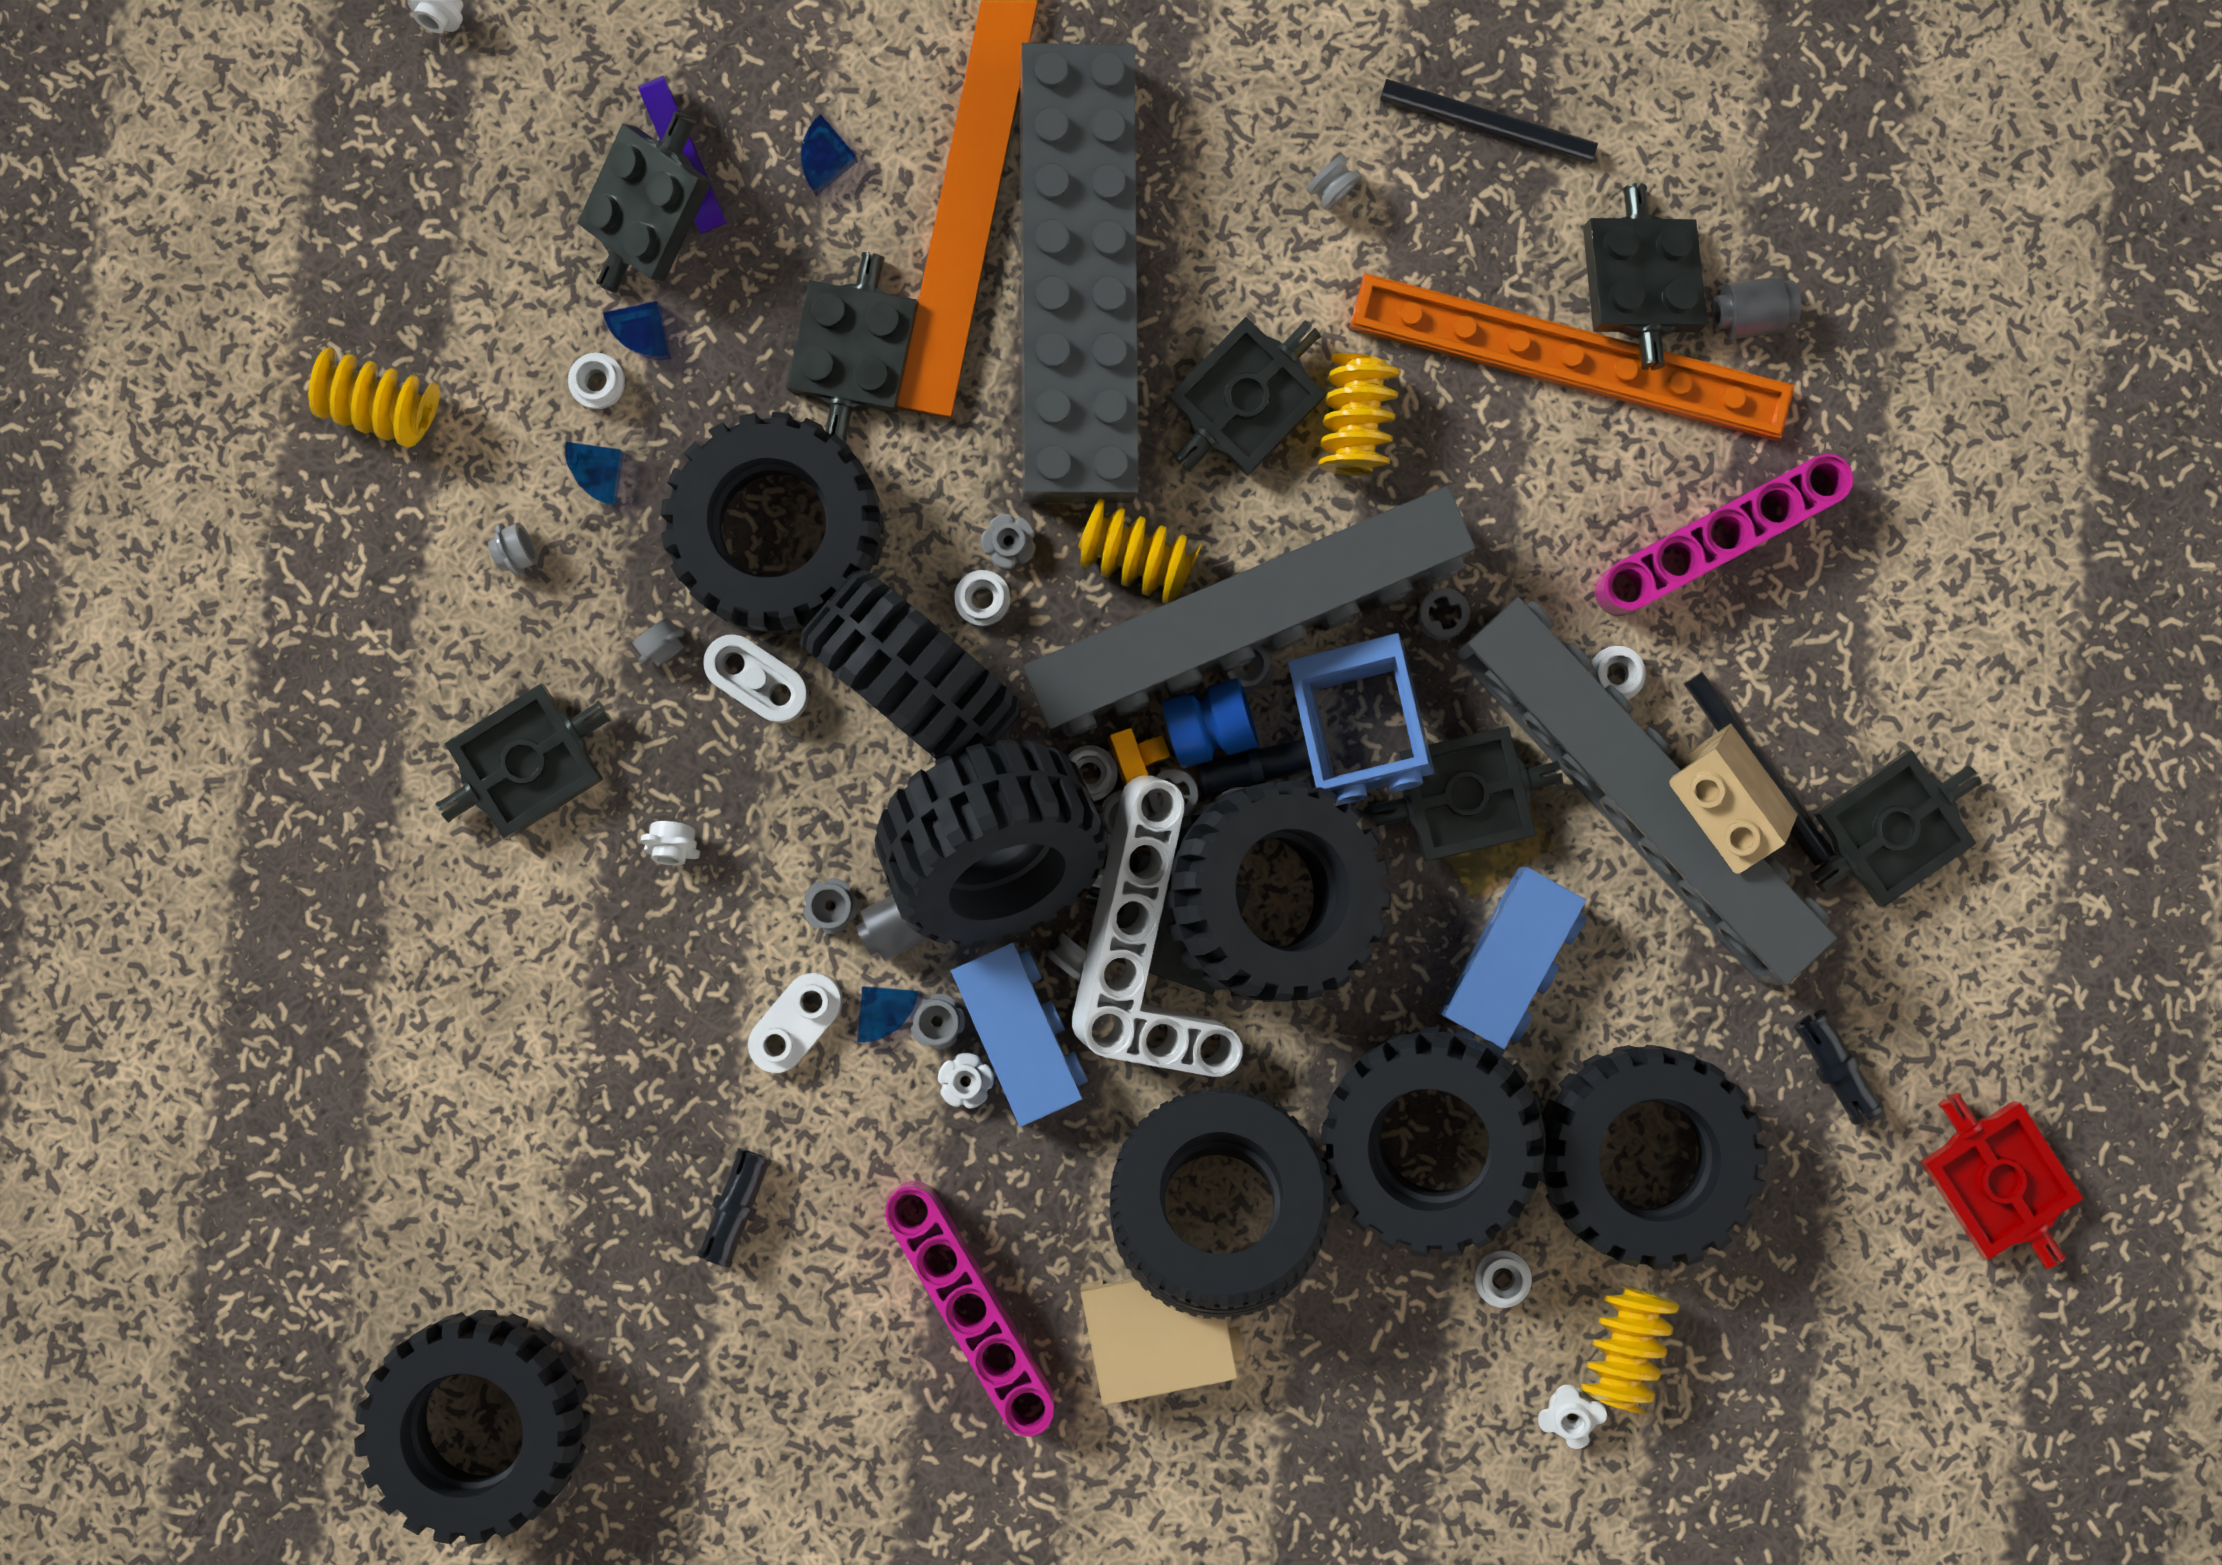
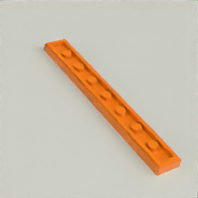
M981 0L897 404L901 410L952 420L1019 98L1022 43H1030L1039 0Z
M1368 273L1363 275L1349 330L1773 441L1782 439L1795 388L1793 384L1663 351L1666 364L1663 368L1651 370L1650 367L1648 370L1641 369L1639 344Z

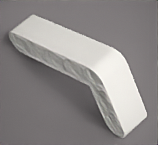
M1141 775L1133 778L1124 787L1121 794L1073 1011L1072 1028L1075 1036L1095 1054L1106 1058L1211 1077H1222L1231 1073L1239 1065L1242 1058L1243 1046L1239 1036L1233 1030L1209 1016L1141 1004L1184 814V799L1181 791L1174 784L1151 775ZM1158 788L1163 796V805L1156 815L1146 818L1141 809L1143 797L1150 790ZM1147 845L1151 852V860L1148 866L1141 872L1132 873L1129 867L1131 853L1137 847ZM1135 901L1138 906L1136 921L1127 928H1119L1116 922L1119 909L1125 903ZM1116 958H1124L1126 961L1124 976L1118 982L1106 984L1104 979L1106 966ZM1104 1014H1113L1114 1026L1112 1031L1106 1037L1093 1039L1092 1026L1094 1021ZM1166 1024L1168 1031L1165 1041L1159 1047L1148 1049L1146 1038L1149 1031L1154 1026ZM1219 1034L1220 1047L1218 1051L1209 1058H1202L1200 1049L1203 1041L1208 1036Z

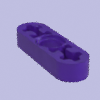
M664 75L638 86L660 141L664 137L674 111L680 112ZM689 136L682 152L686 155L692 167L708 178L692 138ZM710 185L694 219L701 234L727 224L712 185Z

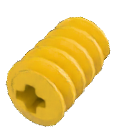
M332 347L325 348L317 356L312 369L308 391L309 407L314 416L321 419L332 417L335 423L344 427L353 424L356 430L365 434L374 431L378 438L385 441L395 438L397 444L406 448L415 446L423 438L435 417L441 393L438 384L432 382L428 385L424 394L420 395V382L417 376L410 375L402 388L398 387L399 374L396 369L389 368L386 370L379 381L377 380L378 367L373 361L369 360L366 362L360 372L356 373L357 359L352 354L344 355L338 366H335L336 352Z
M1332 354L1331 359L1333 362L1341 367L1330 371L1328 381L1339 389L1328 392L1326 396L1327 405L1336 411L1325 415L1323 425L1334 433L1323 436L1320 447L1332 455L1321 458L1318 462V467L1321 470L1341 475H1371L1373 468L1390 464V458L1375 452V447L1391 443L1393 440V436L1378 430V424L1394 421L1396 414L1380 406L1382 401L1398 398V392L1384 386L1383 382L1384 379L1399 377L1401 370L1387 364L1381 358L1365 354Z
M1099 498L1078 545V549H1081L1080 566L1088 569L1098 558H1101V576L1108 579L1119 567H1122L1121 584L1123 586L1129 587L1139 576H1142L1143 595L1149 597L1162 585V603L1168 604L1173 602L1181 594L1202 544L1191 555L1186 554L1187 536L1181 534L1168 546L1165 544L1166 527L1162 525L1148 537L1145 535L1146 518L1142 516L1129 528L1125 527V509L1119 507L1107 519L1104 517L1105 500Z
M1620 1285L1624 1289L1622 1295H1605L1604 1298L1606 1303L1618 1311L1617 1317H1599L1598 1320L1600 1325L1612 1333L1611 1339H1593L1592 1342L1594 1347L1606 1355L1605 1361H1587L1586 1364L1588 1369L1600 1377L1599 1383H1581L1580 1389L1590 1397L1607 1405L1634 1413L1646 1414L1647 1412L1636 1405V1403H1651L1654 1401L1656 1394L1642 1381L1658 1380L1662 1373L1648 1359L1664 1358L1668 1351L1664 1345L1654 1339V1336H1670L1674 1329L1669 1322L1660 1317V1314L1677 1313L1680 1306L1677 1302L1634 1287Z

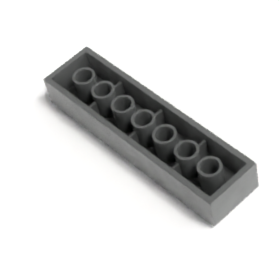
M1022 43L1019 90L1022 503H1097L1099 498L1104 499L1105 503H1133L1138 494L1135 45Z
M1449 485L1022 666L1051 735L1054 736L1063 732L1066 741L1096 729L1097 723L1095 718L1113 710L1117 718L1120 719L1148 707V702H1150L1148 696L1165 688L1169 697H1172L1200 685V680H1202L1201 673L1218 666L1221 675H1224L1230 671L1242 668L1252 663L1251 659L1255 657L1253 651L1258 647L1269 645L1272 653L1282 651L1304 640L1303 637L1308 635L1306 629L1321 623L1325 632L1355 619L1354 615L1361 612L1359 606L1372 601L1377 610L1407 597L1406 593L1413 590L1411 584L1422 579L1427 588L1445 582L1457 576L1458 571L1466 568L1463 560L1476 548Z
M1520 597L1515 599L1453 654L1455 658L1552 762L1558 760L1564 775L1757 982L1787 986L1837 939L1826 926L1831 921L1828 914L1810 897L1805 896L1802 900L1786 884L1791 879L1790 874L1771 855L1766 856L1739 874L1732 871L1669 784L1671 777L1681 771L1668 757L1672 753L1670 745L1654 729L1648 727L1643 730L1632 719L1629 713L1633 710V707L1625 696L1612 685H1608L1604 689L1589 672L1594 668L1589 658L1576 645L1569 643L1565 647L1550 631L1554 626L1552 619L1538 604L1530 601L1526 605Z

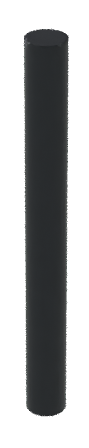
M1386 79L1380 101L1588 164L1592 163L1598 146V142Z
M1701 671L1686 681L1684 686L1715 729L1719 732L1729 724L1733 725L1798 815L1791 834L1814 866L1821 864L1834 854L1705 674Z

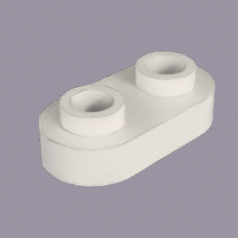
M724 635L714 640L707 648L704 656V670L709 680L760 716L775 723H787L798 718L806 709L809 700V690L803 677L745 637ZM739 654L744 659V668L738 674H729L725 668L726 660L731 655ZM779 685H786L791 692L790 700L785 705H775L771 699L773 689Z
M808 973L796 978L752 1029L748 1039V1051L753 1062L762 1070L771 1073H781L795 1067L838 1017L843 1003L842 993L838 984L831 977L822 973ZM810 990L818 992L822 997V1006L817 1012H810L803 1006V996ZM772 1034L782 1036L786 1042L785 1051L781 1055H773L767 1049L766 1042Z

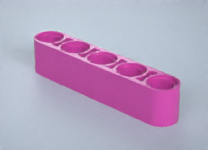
M1825 453L1816 456L1621 560L1599 576L1595 584L1594 593L1598 605L1603 611L1611 615L1624 616L1631 614L1840 502L1849 494L1853 486L1854 476L1850 465L1845 459L1835 454ZM1812 471H1820L1828 477L1831 484L1828 496H1822L1812 488L1810 483ZM1764 496L1771 497L1780 504L1782 518L1779 523L1771 522L1762 514L1760 507ZM1715 522L1723 523L1732 531L1734 539L1731 549H1723L1713 541L1711 529ZM1665 549H1674L1683 556L1685 570L1681 576L1672 575L1663 567L1662 553ZM1615 575H1625L1635 583L1636 596L1633 602H1624L1616 597L1612 589V581Z
M909 1181L901 1184L889 1197L885 1206V1218L890 1230L1005 1424L1012 1432L1020 1436L1032 1437L1042 1433L1049 1427L1054 1413L1055 1396L1051 1385L937 1193L930 1185L922 1181ZM906 1195L921 1197L928 1208L927 1217L918 1223H910L904 1220L898 1211L899 1199ZM945 1244L955 1252L957 1265L948 1271L933 1269L926 1257L927 1250L933 1245ZM966 1293L980 1296L986 1305V1313L979 1319L967 1320L957 1312L955 1300ZM994 1343H1004L1014 1351L1015 1362L1004 1369L995 1368L986 1361L984 1356L985 1349ZM1023 1393H1034L1043 1400L1045 1408L1038 1416L1032 1418L1024 1417L1015 1410L1013 1405L1014 1399Z

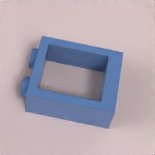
M1399 633L1288 661L1316 788L1322 787L1335 793L1337 798L1336 805L1361 801L1368 797L1366 790L1389 785L1390 791L1412 789L1423 784L1422 777L1435 774L1406 648ZM1394 671L1414 757L1334 777L1315 690Z

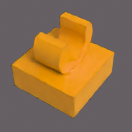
M1132 728L1112 734L1107 739L1124 787L1133 778L1148 775L1147 766L1164 761L1170 757L1163 735L1137 744Z

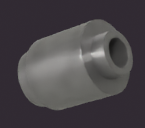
M1779 276L1725 283L1721 288L1720 295L1715 296L1712 302V315L1715 327L1718 330L1723 329L1728 339L1784 332L1787 326L1797 325L1800 320L1801 298L1797 284L1793 280L1783 281Z
M893 895L861 910L864 922L856 926L858 934L869 954L873 956L880 952L886 961L929 939L907 926L906 921L900 916Z

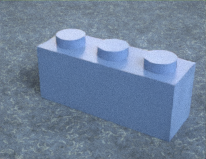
M1518 867L1437 1014L1467 1031L1475 1033L1476 1036L1485 1041L1493 1042L1502 1049L1506 1048L1509 1040L1516 1044L1525 1033L1531 1021L1532 1014L1527 1012L1526 1009L1536 991L1544 994L1558 972L1559 964L1553 962L1559 949L1563 942L1571 945L1585 923L1586 915L1580 911L1586 899L1528 867Z
M1013 942L950 970L1019 1127L1083 1099L1079 1086L1088 1083V1079L1076 1052L1065 1055L1056 1034L1065 1031V1027L1053 1000L1042 1003L1034 982L1043 978L1029 948L1019 952L1016 943Z

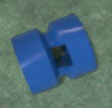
M1240 678L1208 686L1205 698L1202 699L1195 692H1190L1162 700L1171 742L1182 769L1211 761L1214 751L1219 748L1230 756L1259 747L1253 717Z

